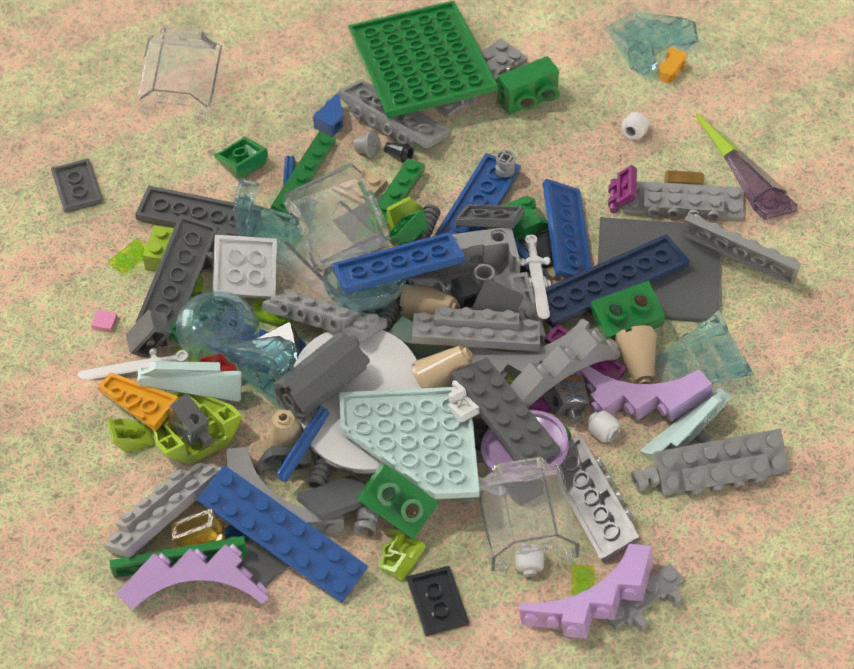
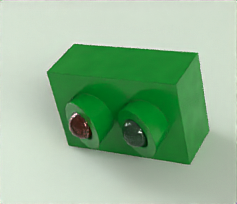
M546 56L499 75L497 102L508 115H512L521 110H532L543 101L556 100L560 95L558 90L559 69Z
M649 280L591 301L590 313L596 327L606 339L611 338L615 341L617 333L624 329L626 332L632 331L633 326L645 325L656 329L664 325L665 314Z
M384 463L379 465L356 498L412 539L416 537L439 504L437 500Z

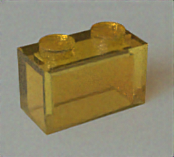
M211 508L173 522L172 539L179 548L190 544L197 545L208 541L225 540L224 522Z

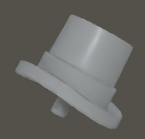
M369 131L366 133V136L356 137L354 140L355 152L365 153L368 158H374L380 150L379 136L375 132Z

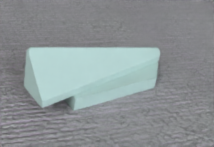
M155 361L150 363V368H138V385L240 402L242 375L241 371L221 372L220 363Z
M717 389L640 450V453L655 463L653 452L688 446L732 397L722 389Z

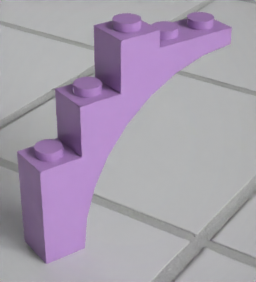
M590 366L573 373L574 375L583 376L586 390L591 396L590 406L593 412L599 413L605 410L612 415L624 407L625 411L630 416L633 415L637 421L658 409L663 417L666 416L672 422L713 393L712 383L700 370L683 378L658 384H633L618 381L601 374Z
M225 544L208 563L205 561L207 557L198 548L195 551L191 548L173 567L169 565L171 560L163 553L160 555L154 553L116 593L130 608L135 609L149 596L165 587L179 582L204 580L234 586L250 594L261 604H264L270 598L267 594L269 590L261 582L256 584L251 579L253 575L244 566L241 569L238 567L243 560L240 556L242 552L234 544L231 546Z
M629 544L620 563L604 580L575 596L552 602L521 603L519 607L521 624L530 627L563 629L564 637L587 639L592 618L615 620L620 599L643 601L653 565L651 546Z

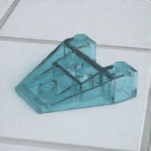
M632 11L605 27L630 69L642 75L648 74L657 67L655 55L674 45L686 50L699 42L696 22L684 17ZM634 15L636 16V17L632 18L631 20L625 22V23L622 24L621 26H619V27H617V28H614L615 26L619 25L620 23L624 22L625 20L629 19L630 17H632V16H634Z
M240 178L233 203L236 236L277 239L276 263L278 264L310 229L317 200L298 195L292 215L255 205L259 183Z
M278 335L226 344L225 347L230 360L236 365L237 371H241L242 380L277 408L285 410L274 394V390L277 387H274L273 383L291 370L290 365L299 359L296 353V345L293 341Z

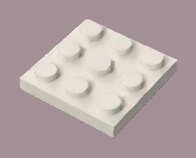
M215 235L213 296L270 299L272 296H275L277 239Z

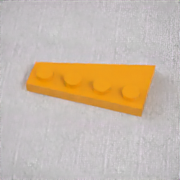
M111 372L98 386L100 393L155 432L169 417V406L179 399L178 396L153 387L138 385L136 381Z

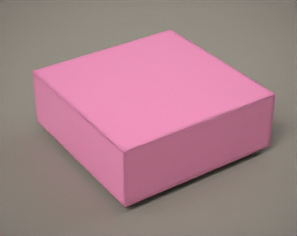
M97 309L91 328L112 332L118 317L117 313Z

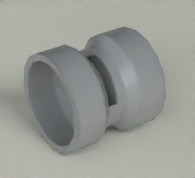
M502 150L497 153L495 166L497 175L506 178L514 174L515 154L512 151Z
M654 465L647 466L642 471L635 470L631 472V480L637 492L644 491L649 486L653 488L660 485V478Z
M369 507L359 508L356 513L357 522L354 525V533L357 536H361L362 531L366 530L369 531L368 537L375 536V523L378 521V514Z

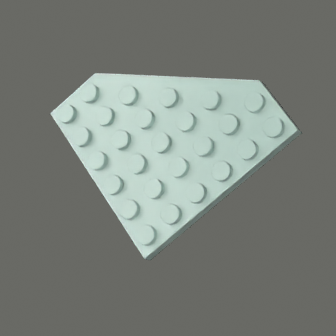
M452 387L339 392L341 433L433 499L479 497L473 421L470 418L461 423L449 410L448 395L451 393Z

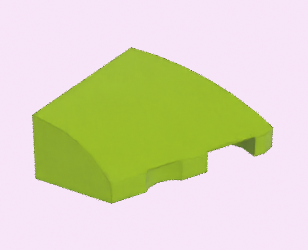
M387 528L385 534L392 535L390 543L384 544L382 547L383 556L380 559L379 568L388 575L404 582L406 576H408L426 548V545L423 541L406 537L402 531Z

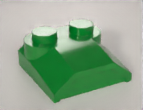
M244 136L227 148L214 154V157L231 170L233 177L243 179L266 164L268 151L267 148Z
M523 196L503 205L525 207V214L516 226L512 228L513 236L517 240L548 228V220L536 207V200L534 198Z
M420 209L404 215L379 244L381 246H399L414 242L418 236H422L429 229L427 227L429 222L426 220V214Z

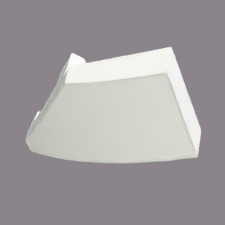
M456 380L453 381L452 391L448 395L449 410L462 423L479 414V406L467 397L466 389Z

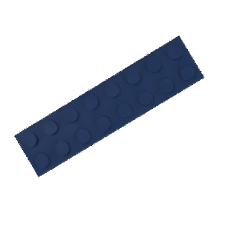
M665 234L546 287L550 316L545 320L553 328L556 324L560 325L591 311V301L648 280L650 283L688 267L690 260L672 239Z

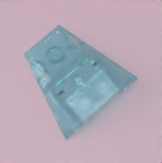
M718 309L712 313L713 316L708 320L700 322L698 327L691 333L687 332L683 335L678 343L675 345L671 344L656 356L655 371L662 383L683 378L697 370H700L712 384L754 375L745 357H742L729 333L727 324Z

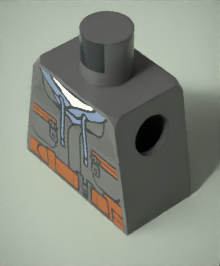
M570 375L543 394L553 414L556 416H568L572 424L582 420L581 413L589 403L582 375Z
M185 394L169 406V425L189 445L199 442L203 447H206L213 441V437L208 433L209 421L188 394Z

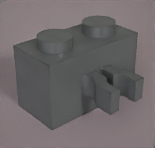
M149 309L126 333L130 354L149 357V350L151 348L157 349L159 346H167L166 339L173 340L169 337L171 330L166 314Z

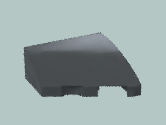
M269 447L260 457L255 467L256 473L262 474L266 470L278 472L293 447ZM310 447L295 470L304 469L312 464Z

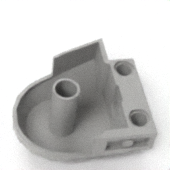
M496 228L452 234L464 254L465 262L435 270L440 280L433 288L449 295L451 294V289L447 285L445 286L443 282L448 280L451 283L452 279L471 274L479 291L485 278L508 287L506 277L520 273V258L512 228Z

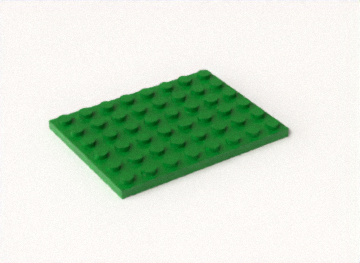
M455 0L348 25L349 33L387 118L498 91V85Z

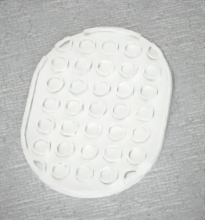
M381 330L363 341L358 340L360 349L369 357L370 363L367 364L365 371L339 392L420 389L421 387L412 372V369L415 367L412 366V363L417 360L405 343L396 336ZM328 331L312 340L301 351L294 367L337 333ZM337 392L321 405L329 410V416L310 444V447L315 453L325 459L327 463L336 468L352 470L354 473H375L383 462L341 433L339 392ZM317 409L314 412H312L309 416H307L304 420L300 419L303 431L305 430L306 426L312 419Z

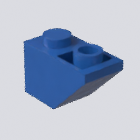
M337 93L331 99H328L325 105L313 115L314 128L331 137L344 126L340 96Z

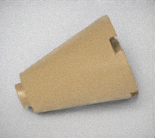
M406 284L400 298V306L403 307L404 313L400 312L401 316L410 321H413L414 313L435 314V307L448 306L452 309H460V304L456 298L430 286H411Z
M633 326L632 331L626 332L624 329L615 336L618 350L622 353L621 356L635 384H651L655 379L657 334L651 326Z
M459 345L412 363V366H415L412 372L421 388L449 387L453 383L450 378L451 373L472 364L471 358H473V355L468 347Z
M280 410L274 414L267 448L271 446L294 447L303 433V429L292 412Z

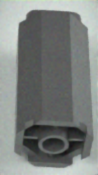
M337 333L273 383L274 387H277L274 390V394L285 410L291 409L296 419L304 420L365 371L367 364L370 363V359L362 352L359 347V341L354 335L348 336L344 333Z

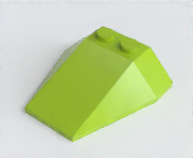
M175 392V393H173L172 395H175V396H178V397H179V396H181V395L184 394V393H182V392ZM188 394L209 421L208 433L213 437V441L206 447H203L199 442L189 445L169 425L168 417L156 432L154 431L157 448L167 458L188 464L198 462L204 457L220 451L230 444L242 420V415L232 405L212 397Z

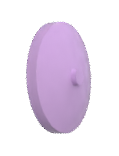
M530 410L559 445L560 452L525 469L520 467L489 428L481 443V453L486 467L498 478L510 482H530L549 475L562 464L569 449L567 432L561 421L549 413Z

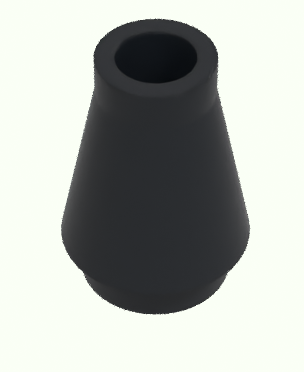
M387 142L384 146V152L404 162L407 158H413L414 148L406 143Z

